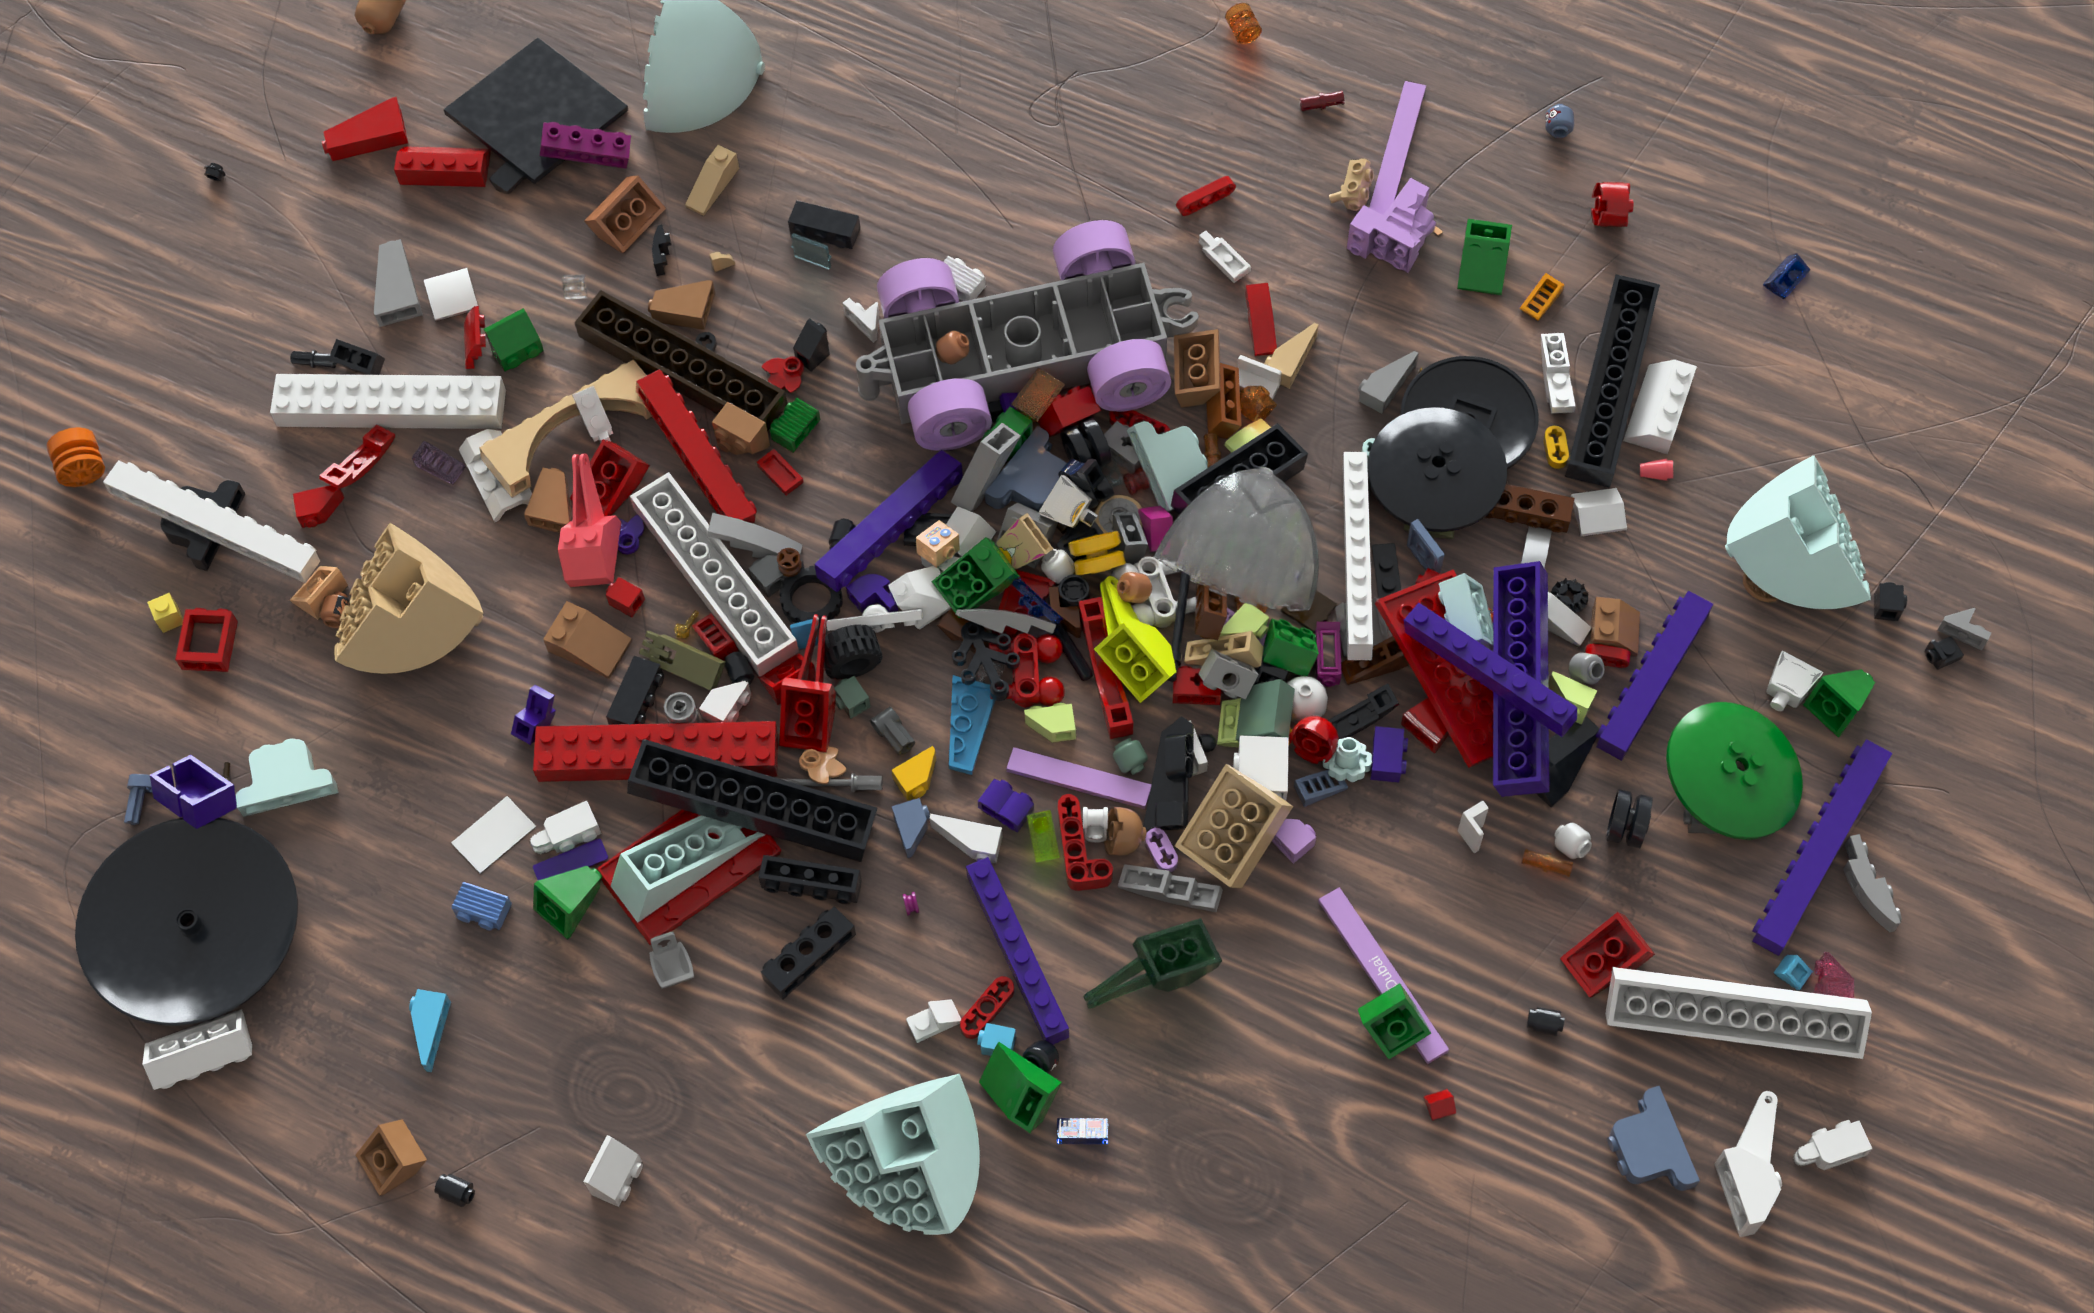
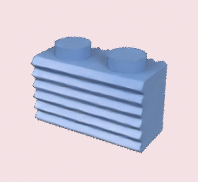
M463 882L452 904V910L460 921L469 923L471 920L478 922V925L486 930H492L493 928L500 930L512 903L508 896Z

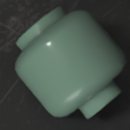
M1128 738L1114 746L1113 758L1122 773L1131 772L1132 775H1135L1145 769L1143 764L1147 762L1148 756L1138 740L1132 741L1131 738Z

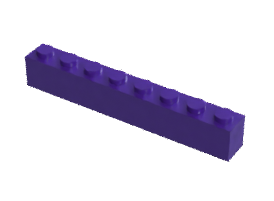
M940 450L814 564L817 578L836 592L842 587L847 586L855 575L864 571L867 565L875 557H879L889 544L894 543L900 534L907 528H911L915 521L922 514H926L934 503L944 498L953 486L961 482L963 478L962 463L943 450Z
M1690 591L1686 593L1684 598H1678L1673 607L1676 610L1674 615L1671 616L1669 614L1662 625L1665 630L1662 634L1658 632L1651 644L1654 646L1651 652L1646 651L1640 662L1643 664L1641 670L1635 669L1629 680L1632 685L1629 689L1626 687L1623 689L1618 698L1621 701L1618 708L1616 706L1612 707L1607 717L1610 720L1607 726L1602 724L1596 735L1599 738L1597 748L1621 761L1623 760L1709 616L1713 603Z
M1418 603L1404 619L1406 634L1559 736L1563 737L1577 720V707L1422 604Z
M989 857L966 866L967 878L1042 1039L1054 1045L1069 1038V1027Z

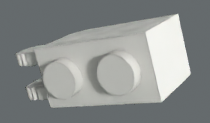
M584 801L546 818L544 823L545 830L538 832L536 835L534 834L530 838V844L535 853L540 855L555 849L556 853L567 852L573 849L575 845L582 842H590L602 833L588 802Z
M1846 1120L1835 1125V1129L1827 1131L1826 1128L1813 1132L1811 1139L1806 1145L1799 1147L1793 1155L1795 1164L1800 1166L1815 1162L1818 1168L1827 1170L1867 1156L1872 1150V1146L1860 1121L1851 1123L1850 1120Z

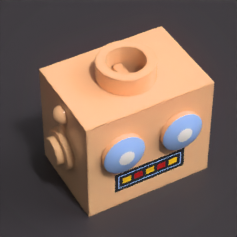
M938 520L916 537L917 554L937 568L947 559H951L960 550L959 534Z

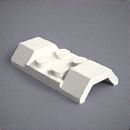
M486 429L466 438L459 448V452L494 522H497L505 511L521 504L528 505L532 492L528 488L518 495L511 497L481 460L479 447L483 446L486 441L493 440L502 435L501 431Z

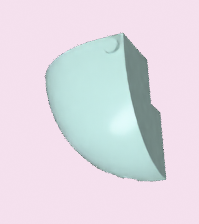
M661 0L660 2L663 4L661 16L656 15L655 36L651 35L648 47L650 65L647 64L645 66L644 82L646 84L643 100H647V109L645 108L643 112L646 130L677 133L709 126L737 109L751 93L759 75L763 74L765 63L762 61L759 44L746 23L719 0Z
M1815 456L1798 463L1777 476L1744 504L1730 524L1725 548L1728 555L1736 559L1744 573L1758 587L1784 602L1813 609H1837L1857 605L1871 600L1869 583L1867 580L1863 581V574L1866 571L1860 559L1861 555L1856 541H1850L1852 539L1851 528L1844 513L1839 514L1841 508L1835 494L1830 495V489L1827 484L1828 479Z
M960 1074L924 1082L880 1097L843 1113L806 1134L819 1162L822 1163L824 1161L833 1174L830 1178L834 1183L838 1182V1184L843 1186L848 1191L846 1195L860 1208L864 1205L874 1212L873 1217L886 1224L894 1223L903 1227L905 1231L918 1230L923 1231L926 1235L949 1234L960 1225L969 1211L978 1182L980 1150L973 1109Z

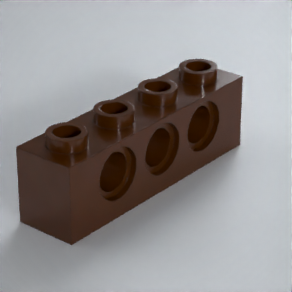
M1506 484L1499 501L1504 502L1506 505L1497 504L1484 518H1497L1508 523H1521L1533 528L1541 527L1556 533H1567L1575 498ZM1521 506L1527 507L1528 510L1522 509ZM1543 511H1549L1552 514H1545Z
M1204 562L1196 584L1195 634L1204 639L1218 641L1227 618V568Z

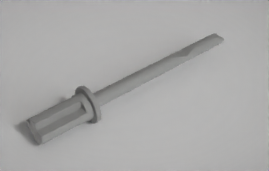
M855 773L851 774V779H829L828 784H818L811 779H781L802 786H851V792H855V790H882L883 785L882 776H855Z

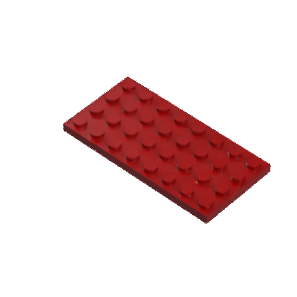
M1453 569L1380 598L1374 604L1468 768L1493 758V691L1406 634L1404 619L1418 603L1445 619V605L1441 603L1438 595L1440 592L1439 583L1456 577L1457 575Z

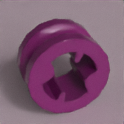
M911 892L909 896L902 894L907 916L913 911L919 913L915 892Z

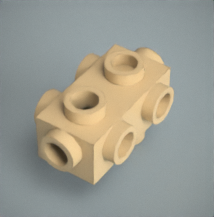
M1350 160L1344 185H1341V191L1329 195L1331 203L1342 200L1346 208L1353 211H1358L1367 204L1369 187L1374 178V172L1370 168L1371 162L1369 160Z

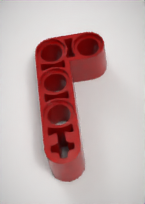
M1072 794L1063 795L1058 800V818L1067 884L1075 891L1108 887L1113 881V866L1106 859L1087 860L1079 800ZM1066 807H1071L1072 816L1067 817ZM1069 828H1074L1077 830V832L1074 834H1069L1066 832V830ZM1073 850L1079 851L1081 853L1079 856L1076 857L1069 855V853ZM1104 870L1108 874L1106 876L1101 877L1098 876L1096 872ZM1075 873H1080L1084 877L1081 879H1074L1072 878V875Z

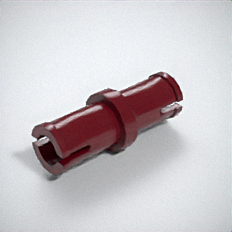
M1341 90L1327 94L1320 92L1316 96L1300 98L1301 111L1304 112L1318 108L1325 110L1329 106L1345 104L1344 94Z

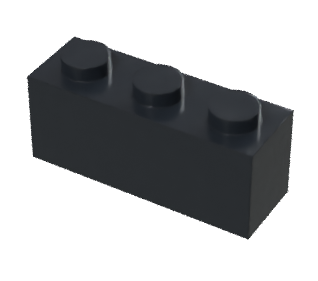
M797 200L788 220L790 234L798 238L813 239L818 243L833 244L839 248L853 249L861 228L858 215Z
M637 656L633 657L607 713L606 718L609 725L645 724L646 711L648 707L651 708L653 706L655 691L657 687H661L664 681V674L659 663Z

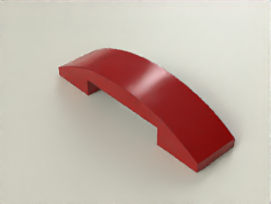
M375 425L363 436V444L341 464L333 463L319 476V479L338 489L353 484L371 470L381 459L395 439V434L379 425Z

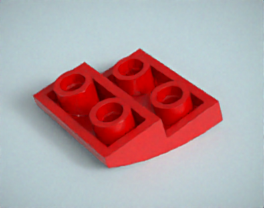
M474 306L469 311L464 322L466 369H475L474 360H478V356H482V347H486L485 334H481V328H485V317L480 315L479 306Z

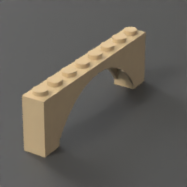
M634 360L621 364L616 370L602 375L595 382L585 385L577 391L580 392L594 386L604 411L630 412L644 416L646 420L652 417L636 393V381L647 375ZM572 395L565 396L560 402L551 407L544 408L539 414L525 419L518 426L504 431L502 435L493 440L486 441L483 446L479 447L481 460L511 497L531 487L529 469L535 451L543 439L561 423L580 415Z

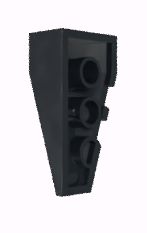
M1587 716L1582 724L1575 722L1563 737L1555 734L1549 739V792L1536 794L1551 808L1569 792L1597 739L1596 735L1600 728Z

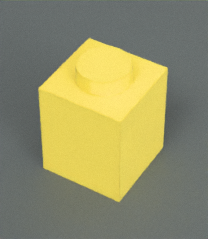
M170 593L147 602L155 622L163 633L183 624L181 612Z

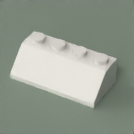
M1670 360L1648 366L1623 441L1668 455L1697 366L1678 360Z
M242 1009L145 1043L143 1066L153 1089L170 1088L178 1081L184 1079L192 1080L203 1072L209 1070L217 1071L228 1063L234 1061L236 1063L242 1062L251 1056L252 1042Z

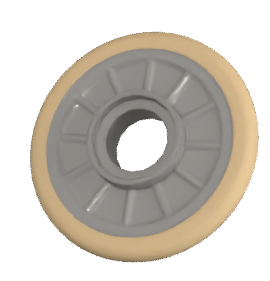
M1114 495L1106 501L1099 503L1095 510V514L1098 515L1095 522L1103 533L1113 532L1114 512H1136L1140 525L1143 527L1138 510L1142 507L1131 497Z

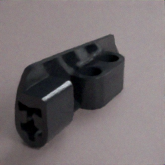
M1183 716L1179 717L1172 725L1161 732L1143 825L1146 830L1153 828L1182 830L1188 825L1189 778L1193 775L1194 725Z

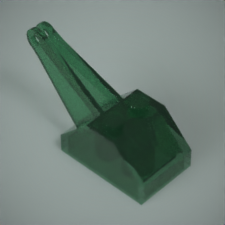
M1199 918L1136 938L1132 945L1138 957L1097 987L1084 994L1083 998L1085 1001H1089L1087 1006L1091 1009L1151 984L1155 989L1169 992L1188 986L1215 970L1221 964L1222 959L1202 919ZM1145 970V974L1140 975L1124 984H1121L1126 980L1130 979L1131 977L1135 976L1136 974L1140 973L1141 971Z

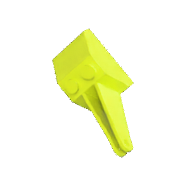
M1108 576L1100 583L1108 636L1094 650L1141 703L1176 673L1172 648L1156 627L1139 621L1130 603L1123 601L1117 591L1118 580L1113 576Z

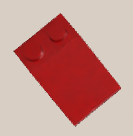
M603 439L590 461V466L604 516H612L639 486L650 465L618 444Z
M1617 912L1560 959L1591 998L1610 986L1613 967L1636 970L1653 957L1655 953L1627 917Z

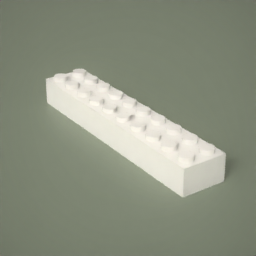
M276 374L270 414L277 427L373 428L375 425H379L383 428L502 429L506 389L501 376Z
M669 472L630 496L635 512L641 517L644 524L720 625L733 639L738 649L747 657L748 662L759 677L799 653L796 638L722 541L707 537L709 524Z
M1613 967L1605 1014L1607 1025L1863 1059L1872 1011L1867 1000Z

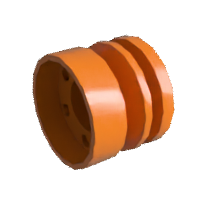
M80 427L68 428L59 431L48 440L47 451L53 463V470L59 484L67 487L85 486L95 482L104 474L105 465L99 452L96 437L91 430Z

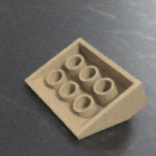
M1225 764L1175 844V847L1230 888H1242L1293 806L1266 787Z

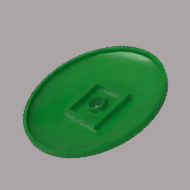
M1715 702L1702 705L1689 712L1678 722L1672 731L1666 754L1668 775L1680 802L1701 824L1726 837L1753 840L1777 832L1792 819L1802 797V771L1798 757L1789 740L1768 718L1743 705ZM1736 761L1744 765V771L1737 768Z

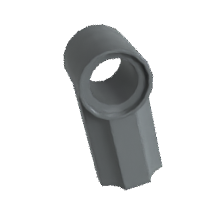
M889 706L870 719V723L880 737L884 736L898 755L907 753L915 745L914 739L902 726L899 716L892 707Z

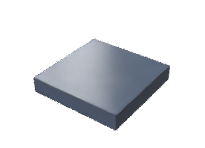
M1416 519L1410 525L1407 547L1425 571L1429 568L1441 573L1445 554L1421 522Z

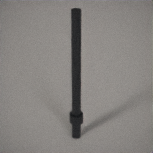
M1191 556L1183 557L1171 646L1176 673L1168 679L1170 682L1177 680L1178 666L1181 665L1182 661L1180 650L1193 560Z

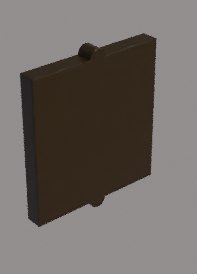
M1303 582L1295 593L1290 594V599L1281 608V612L1315 633L1317 621H1328V616L1337 606V603Z

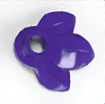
M639 515L632 517L628 523L619 518L621 529L618 550L622 554H632L639 548V537L644 532V524ZM627 542H632L629 546H625Z

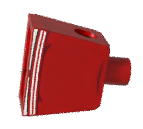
M1426 698L1403 714L1401 725L1435 754L1449 736V733L1429 698Z

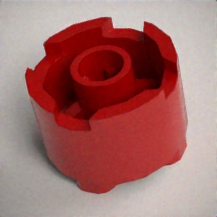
M1602 182L1595 184L1592 198H1596L1595 208H1591L1594 225L1600 227L1628 226V213H1632L1634 207L1633 199H1629L1630 183Z

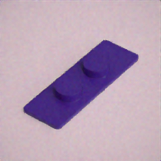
M598 838L533 865V870L537 880H542L584 866L591 867L607 860L608 855L602 840Z

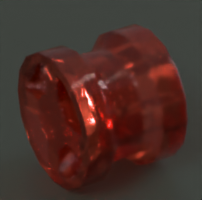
M1141 467L1135 469L1134 473L1123 474L1125 486L1131 495L1137 494V491L1140 489H1149L1148 479Z

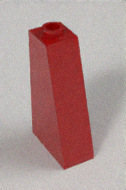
M392 97L324 131L325 141H322L325 154L329 153L332 161L408 144L404 120L397 97Z

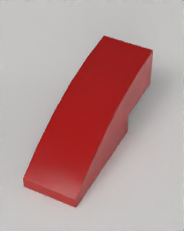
M1268 283L1246 285L1245 297L1254 355H1271L1277 349Z

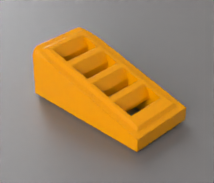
M1545 273L1522 304L1520 310L1539 321L1562 293L1564 284ZM1545 285L1554 290V292L1551 293L1544 288ZM1540 291L1549 297L1548 300L1539 294ZM1537 298L1545 304L1542 306L1535 302L1534 299ZM1531 304L1534 307L1538 308L1540 311L1536 313L1528 306Z

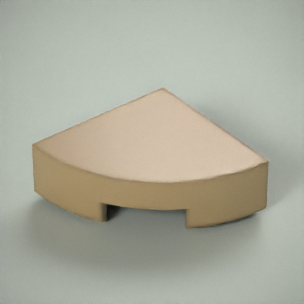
M720 252L709 254L715 272L735 265L730 254L725 255Z

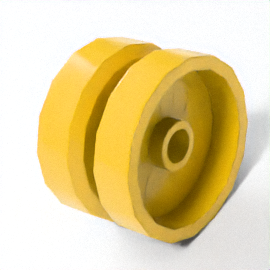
M1119 532L1103 533L1068 543L1071 555H1086V557L1078 559L1073 563L1075 574H1095L1125 564L1123 551L1115 550L1108 552V549L1117 547L1121 543Z

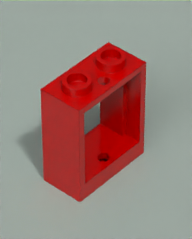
M204 608L185 609L175 658L182 670L228 672L238 624L232 611L222 608L217 610H206ZM195 623L223 624L218 653L189 652Z

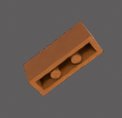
M1220 363L1221 390L1206 402L1208 434L1228 439L1242 426L1239 368Z

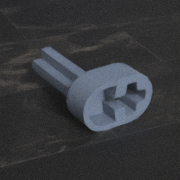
M147 774L129 775L127 788L130 790L124 820L126 824H139L145 792L153 793L150 775Z

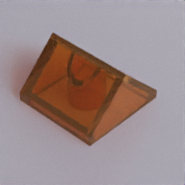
M1038 368L1011 405L1018 412L1038 422L1065 384Z

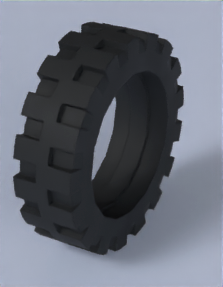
M809 566V568L802 567L797 575L784 579L783 587L780 588V603L784 615L787 616L791 623L812 620L814 614L819 615L818 628H820L823 615L827 616V620L834 619L835 616L839 615L840 607L843 605L842 590L840 589L836 592L819 580L816 576L815 566ZM807 583L824 585L830 591L831 598L829 603L816 612L799 610L793 605L792 596L800 586Z

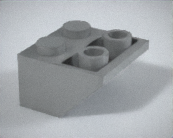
M1017 502L1007 509L997 541L1017 519L1028 513L1048 542L1051 543L1058 522L1042 516L1038 511ZM1038 558L1026 565L1032 568H1036L1041 558Z

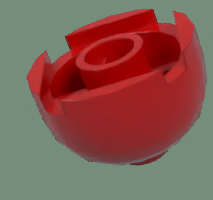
M1309 716L1301 719L1289 734V742L1291 744L1293 741L1296 747L1294 751L1304 760L1318 764L1319 761L1325 759L1324 763H1327L1337 750L1339 735L1336 728L1327 719L1320 716Z

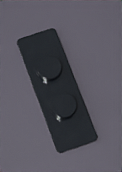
M1394 543L1372 545L1378 597L1380 599L1401 590L1396 547Z

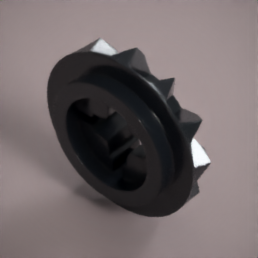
M1565 578L1561 582L1557 581L1552 588L1551 594L1557 597L1574 613L1582 611L1588 603L1589 592L1586 591L1584 584L1581 585L1576 579L1567 580ZM1567 589H1569L1571 594H1576L1572 602L1568 596H1564L1567 593Z

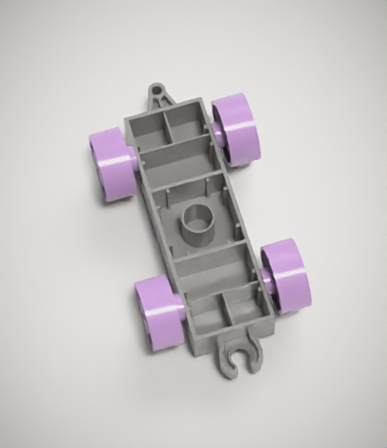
M1108 220L1091 221L1077 225L1057 239L1053 246V255L1061 281L959 302L952 271L946 263L931 258L913 259L890 268L880 277L877 283V292L884 319L879 320L882 347L869 355H864L857 359L858 392L862 399L872 401L880 393L879 386L891 384L901 424L911 422L916 442L923 448L935 451L961 448L982 438L992 425L987 403L1000 400L999 396L1002 393L1052 392L1091 383L1095 401L1101 408L1117 412L1135 410L1155 402L1168 391L1171 385V377L1166 364L1167 338L1174 337V335L1191 333L1198 326L1199 315L1196 312H1190L1184 318L1176 320L1168 316L1167 309L1172 305L1190 306L1192 303V293L1182 288L1152 289L1145 264H1135L1125 228L1119 223ZM958 331L967 336L969 340V353L956 364L943 363L936 355V342L948 332Z

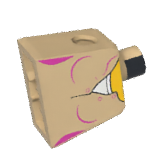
M1028 513L1017 519L996 542L998 548L1014 569H1018L1041 558L1053 550V547Z

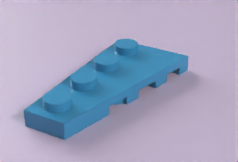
M954 675L952 678L949 769L972 775L995 700L990 699L989 684L975 681L971 685H965L962 683L961 677Z

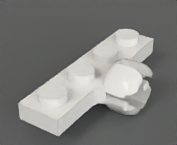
M870 605L864 610L862 616L827 620V630L835 631L845 626L861 624L872 627L875 633H878L886 628L895 627L894 623L904 622V626L917 625L918 620L923 619L922 609L889 613L882 605Z

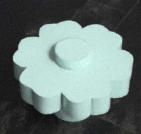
M1354 738L1339 739L1337 750L1327 763H1324L1325 759H1323V767L1329 769V776L1338 781L1347 779L1350 782H1355L1363 779L1365 772L1371 770L1372 754L1366 752L1365 744L1360 743Z

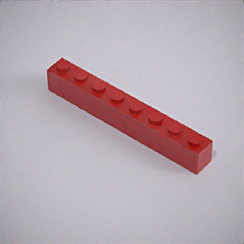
M659 369L637 380L636 393L715 512L752 524L755 523L757 509L751 500H747L742 485L739 482H735L730 467L727 464H723L718 449L715 446H711L706 431L703 428L700 429L697 425L694 413L686 409L683 397L680 393L676 394L672 388L673 383L669 376H664Z

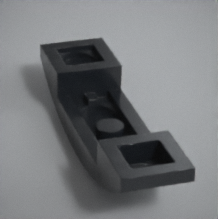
M1388 683L1367 694V699L1328 720L1336 728L1339 739L1351 737L1400 705Z

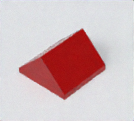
M799 653L764 675L758 676L760 682L777 705L781 704V685L784 678L798 679L804 657ZM811 662L807 681L815 682L816 671L814 664Z

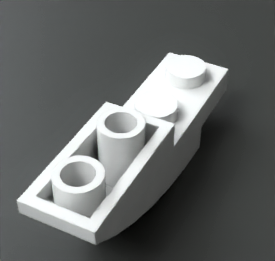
M1564 333L1541 334L1542 366L1547 403H1550L1551 413H1572L1575 411V402L1569 375L1570 364Z

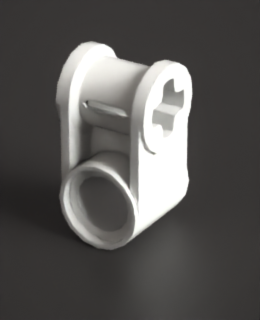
M1083 807V829L1086 841L1098 843L1107 839L1108 807L1103 809Z

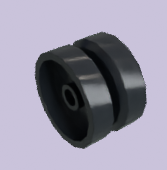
M1091 416L1081 420L1078 428L1070 425L1060 431L1062 444L1069 461L1075 459L1086 463L1089 459H1094L1099 467L1111 462V453L1107 440L1100 426Z
M1618 789L1609 818L1606 841L1621 842L1625 830H1627V846L1640 849L1650 824L1653 797L1640 794L1636 797L1634 806L1631 808L1632 793Z

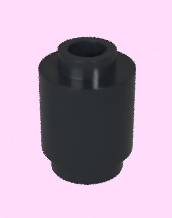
M842 518L834 522L829 539V549L833 548L856 527L851 520Z
M739 651L727 655L724 659L726 661L725 669L731 683L746 681L750 685L755 676L747 657Z
M1542 1007L1530 1008L1527 1028L1533 1029V1032L1557 1036L1558 1031H1563L1565 1017L1560 1016L1561 1011Z
M442 1174L437 1180L434 1192L439 1194V1198L460 1207L470 1204L475 1195L473 1183L452 1174Z

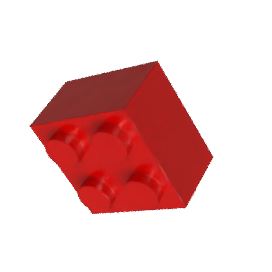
M1077 386L1067 391L1066 394L1054 396L1048 402L1040 405L1041 410L1035 413L1040 427L1048 432L1049 437L1060 433L1063 428L1070 425L1076 426L1081 420L1094 416L1101 409L1096 403L1089 386L1083 389Z

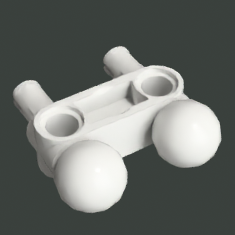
M1149 556L1142 558L1139 563L1134 565L1125 563L1113 570L1111 576L1117 580L1127 572L1142 573L1150 579L1152 593L1144 603H1136L1131 606L1140 622L1150 626L1166 628L1175 621L1177 601L1173 599L1165 575L1182 572L1183 562L1181 557L1161 562L1157 558ZM1144 571H1151L1152 574H1147ZM1196 597L1187 599L1185 614L1195 612ZM1163 610L1166 611L1167 614H1162L1158 611Z

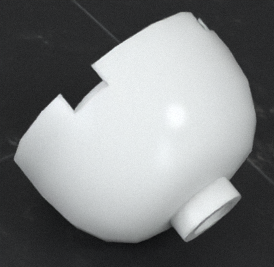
M1300 676L1287 682V684L1295 689L1291 716L1292 722L1297 724L1303 718L1309 716L1322 717L1325 714L1328 697L1326 689L1320 681L1313 677Z

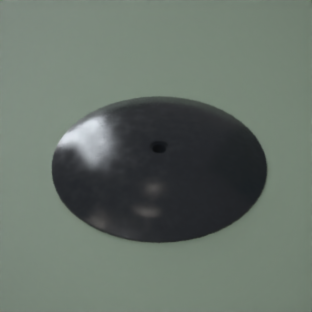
M178 818L145 829L128 839L105 859L91 878L82 896L76 919L75 941L83 973L92 988L111 1007L124 1015L142 1022L169 1026L189 1025L204 1022L230 1012L248 1001L269 982L288 953L295 934L298 918V899L293 876L279 851L266 838L253 829L235 821L217 818L205 826L196 829L184 821L183 818ZM194 920L192 925L185 927L187 922Z

